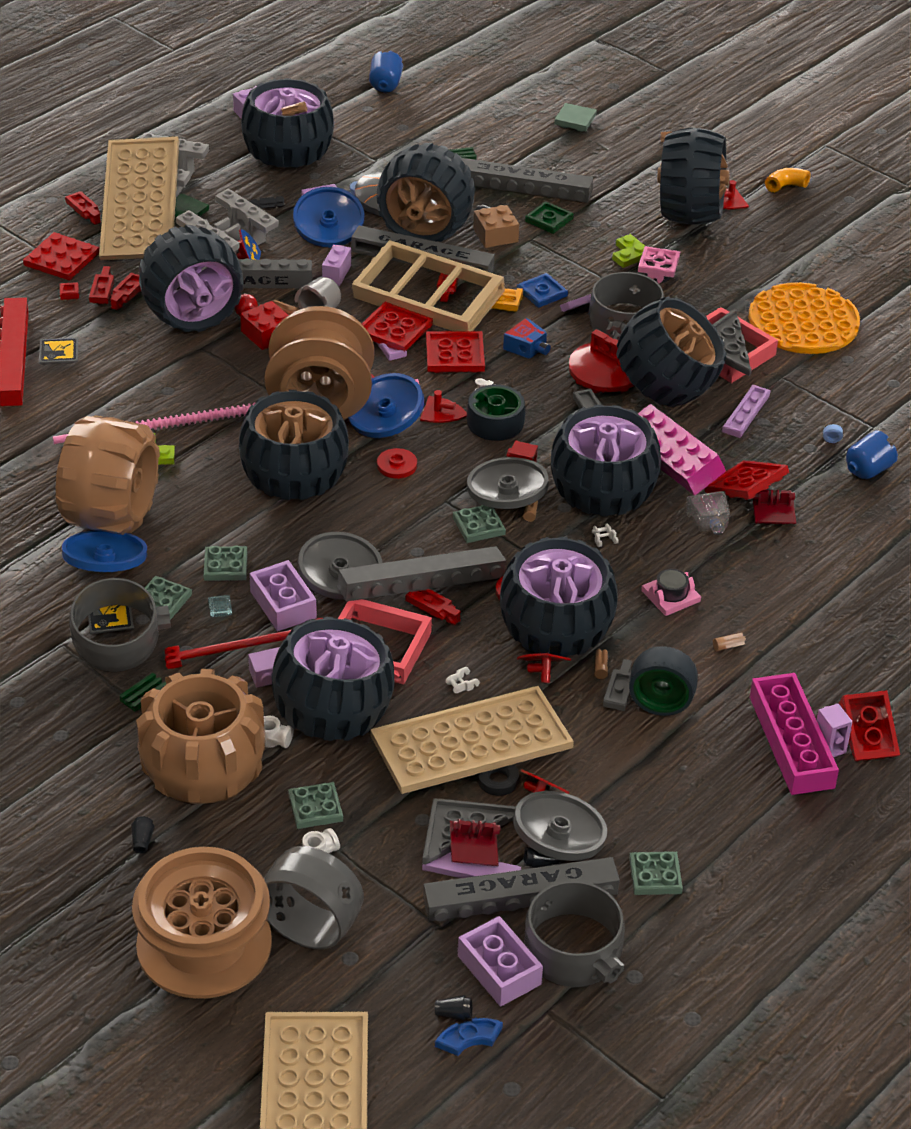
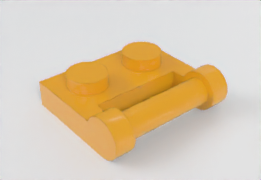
M505 288V291L491 309L517 312L522 300L523 289Z

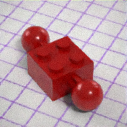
M242 294L239 304H236L234 308L236 313L241 316V332L261 350L269 348L270 338L274 329L283 319L289 316L273 301L258 306L256 298L250 294Z

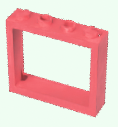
M720 307L706 317L713 325L728 314L729 311ZM738 317L744 340L758 347L748 353L749 364L753 370L776 355L778 340ZM724 364L719 376L733 383L745 374Z
M364 599L348 601L338 619L345 618L351 620L353 618L415 635L401 663L393 661L394 682L404 685L431 635L432 617Z

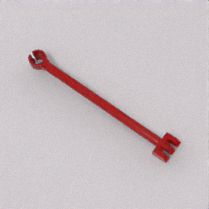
M291 630L180 651L179 645L167 647L164 650L166 667L168 669L182 667L181 660L283 641Z

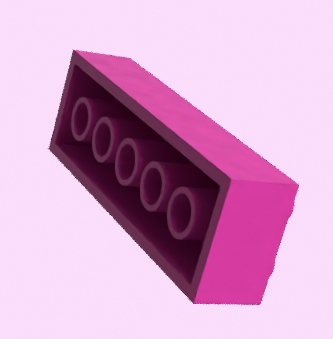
M652 404L638 413L642 418L645 417L649 421L657 435L661 455L660 469L694 496L726 472L717 453Z
M789 673L753 678L750 700L791 795L835 789L839 769L796 674Z

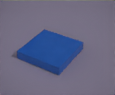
M547 273L517 284V288L523 289V295L538 308L568 296V290Z

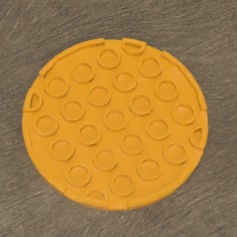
M784 283L772 286L770 290H763L755 296L749 308V323L777 339L778 348L802 354L832 352L851 343L859 331L860 316L854 304L849 299L845 300L842 298L840 293L830 288L826 290L818 288L816 284Z

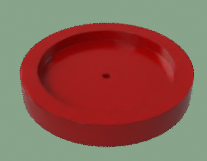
M388 449L378 456L377 468L386 477L395 479L405 478L416 471L417 458L412 452L405 449Z

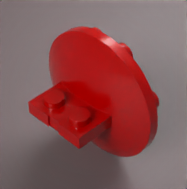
M596 329L592 332L590 343L574 350L569 358V372L577 384L592 389L595 393L626 392L634 386L629 381L626 373L621 369L620 361L617 359V339H613Z

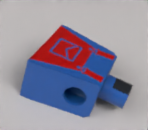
M525 318L504 333L503 349L526 358H532L539 352L547 355L551 346L546 343V331L528 318Z

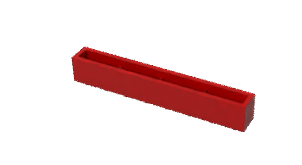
M27 297L4 298V306H0V406L23 405L29 317Z

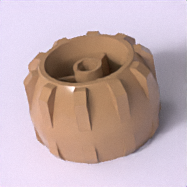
M97 415L92 417L86 416L75 422L63 444L56 474V505L61 517L70 525L119 535L132 533L143 524V517L150 511L152 506V499L159 477L158 458L160 457V451L155 443L156 436L148 425Z
M201 669L200 674L182 676L179 672L166 677V685L161 690L152 689L146 692L141 699L142 715L136 720L142 771L150 777L155 784V789L167 797L190 804L214 803L236 796L250 782H253L262 770V756L265 750L266 733L261 699L252 694L248 695V682L242 678L232 675L226 679L215 675L214 669Z

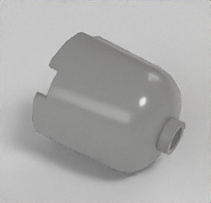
M319 277L301 287L295 295V302H298L300 309L313 306L336 308L341 300L339 286L335 281L327 277Z

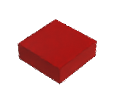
M60 283V300L79 299L78 283Z

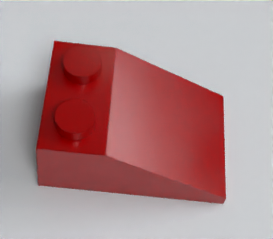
M888 691L843 695L838 704L852 720L849 745L854 760L863 761L900 756Z

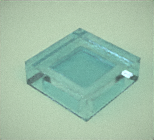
M230 595L208 597L210 617L232 615Z

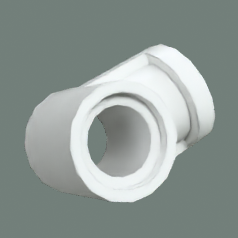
M264 716L265 747L271 748L281 745L283 748H288L292 741L294 729L289 725H281L280 720L275 716Z
M331 828L324 830L322 833L318 831L308 832L302 840V846L317 848L327 853L340 849L338 837Z

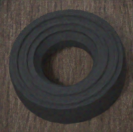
M514 764L478 774L480 788L494 796H504L512 793L519 783V772ZM500 772L505 774L507 779L503 782H495L490 779V775Z

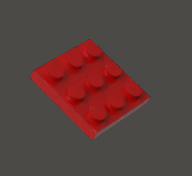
M53 232L23 259L24 266L70 281L99 254V247Z
M385 301L362 325L368 331L373 342L384 343L387 347L405 352L433 325V318Z
M426 331L427 372H485L482 331Z
M743 460L705 487V493L714 494L715 496L726 495L730 498L741 497L745 500L755 497V494L768 489L769 485L780 481L783 476L788 474V465Z

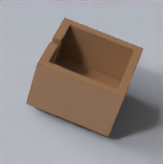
M507 205L474 211L473 229L485 248L519 241V223L512 216L513 213Z

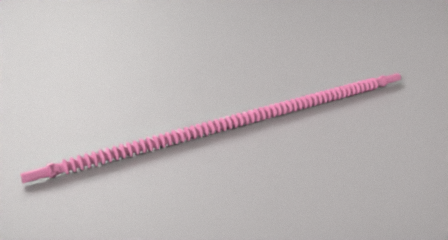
M249 403L248 406L243 404L242 407L237 405V408L231 406V409L226 407L225 410L223 408H220V410L214 409V411L210 409L209 412L204 410L203 413L198 411V414L192 412V415L187 413L186 416L181 414L180 417L175 415L174 418L172 416L169 418L164 417V419L159 417L158 420L153 418L152 421L147 419V422L142 420L139 424H145L151 429L157 430V428L162 429L163 427L167 429L168 426L173 428L174 425L179 427V424L185 426V423L190 425L191 422L196 424L197 421L202 423L203 420L205 422L208 420L213 421V419L218 421L219 418L224 420V417L229 419L230 416L235 418L236 415L241 417V414L246 415L251 404ZM68 434L53 436V443H64Z

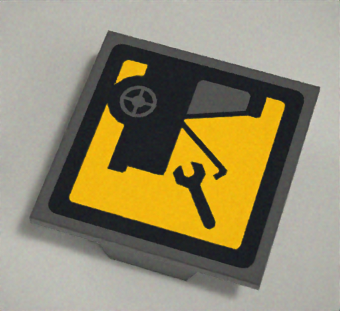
M78 337L40 339L39 364L78 362Z
M107 606L88 615L90 634L134 629L132 610L128 606Z

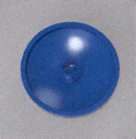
M319 187L308 191L296 202L293 211V222L299 235L314 245L321 247L345 245L351 242V237L357 227L364 225V209L358 198L344 189Z
M399 373L380 375L372 378V389L366 404L356 414L348 418L352 427L364 436L372 438L389 437L404 431L417 420L424 407V395L418 382L410 376Z
M98 530L87 531L70 536L63 542L62 557L68 564L83 570L116 572L128 570L142 564L147 558V545L141 538L129 533L119 535Z

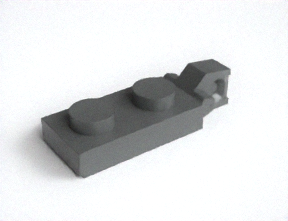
M623 659L621 669H613L604 697L603 707L625 711L630 695L629 679L632 661Z

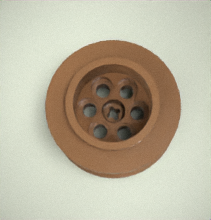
M313 306L290 314L276 326L269 342L270 360L265 372V387L268 395H271L273 392L289 390L314 392L318 396L328 398L333 405L335 404L343 420L353 416L362 409L368 401L372 389L370 370L374 362V345L368 331L356 318L336 308Z
M215 847L183 849L162 858L152 866L138 884L132 903L133 919L138 930L137 956L140 966L147 977L163 990L187 998L223 996L251 982L267 963L272 945L271 929L268 921H266L270 910V897L264 878L241 856Z

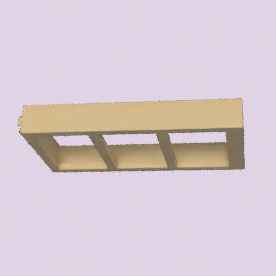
M390 240L381 248L377 256L363 269L362 273L352 284L353 295L356 299L377 306H381L386 301L433 318V325L451 331H473L505 291L504 277ZM393 257L413 264L390 292L369 286ZM421 266L449 275L426 304L398 295ZM456 278L484 287L462 316L433 307Z

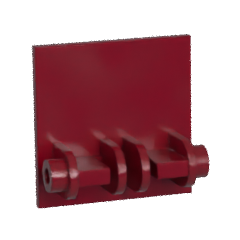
M763 490L752 498L755 523L796 524L793 501L795 500V492L781 490L779 495V490H776V494L773 495V490H770V494L769 490Z
M461 819L449 822L451 862L499 866L497 835L500 833V825H496L495 822L482 824V821L475 823V820L470 822Z

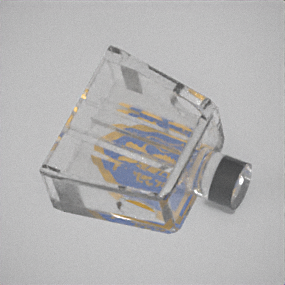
M724 491L687 496L686 514L699 531L712 530L715 535H720L728 527L730 511Z

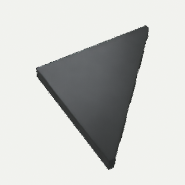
M733 309L713 325L724 342V349L726 351L725 364L750 376L752 369L749 364L744 337L741 333L740 321L737 317V310Z
M433 798L422 864L426 865L451 852L450 821L461 819L471 822V820H475V823L482 821V824L495 822L496 825L501 827L513 821L516 806Z

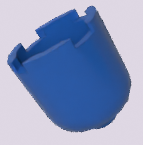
M379 51L374 54L369 73L371 86L377 91L384 93L396 89L403 71L402 58L392 51H389V53Z
M875 430L848 449L846 453L847 467L858 478H872L891 467L897 461L896 447L889 444L886 440L888 438L886 434Z

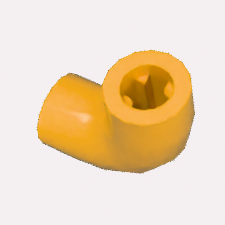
M798 168L780 169L773 172L765 180V186L771 192H777L786 185L806 188L809 184L811 173L810 171Z

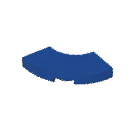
M473 1018L469 1022L453 1024L439 1035L435 1041V1047L459 1056L464 1049L473 1045L493 1046L503 1028V1022L488 1018Z

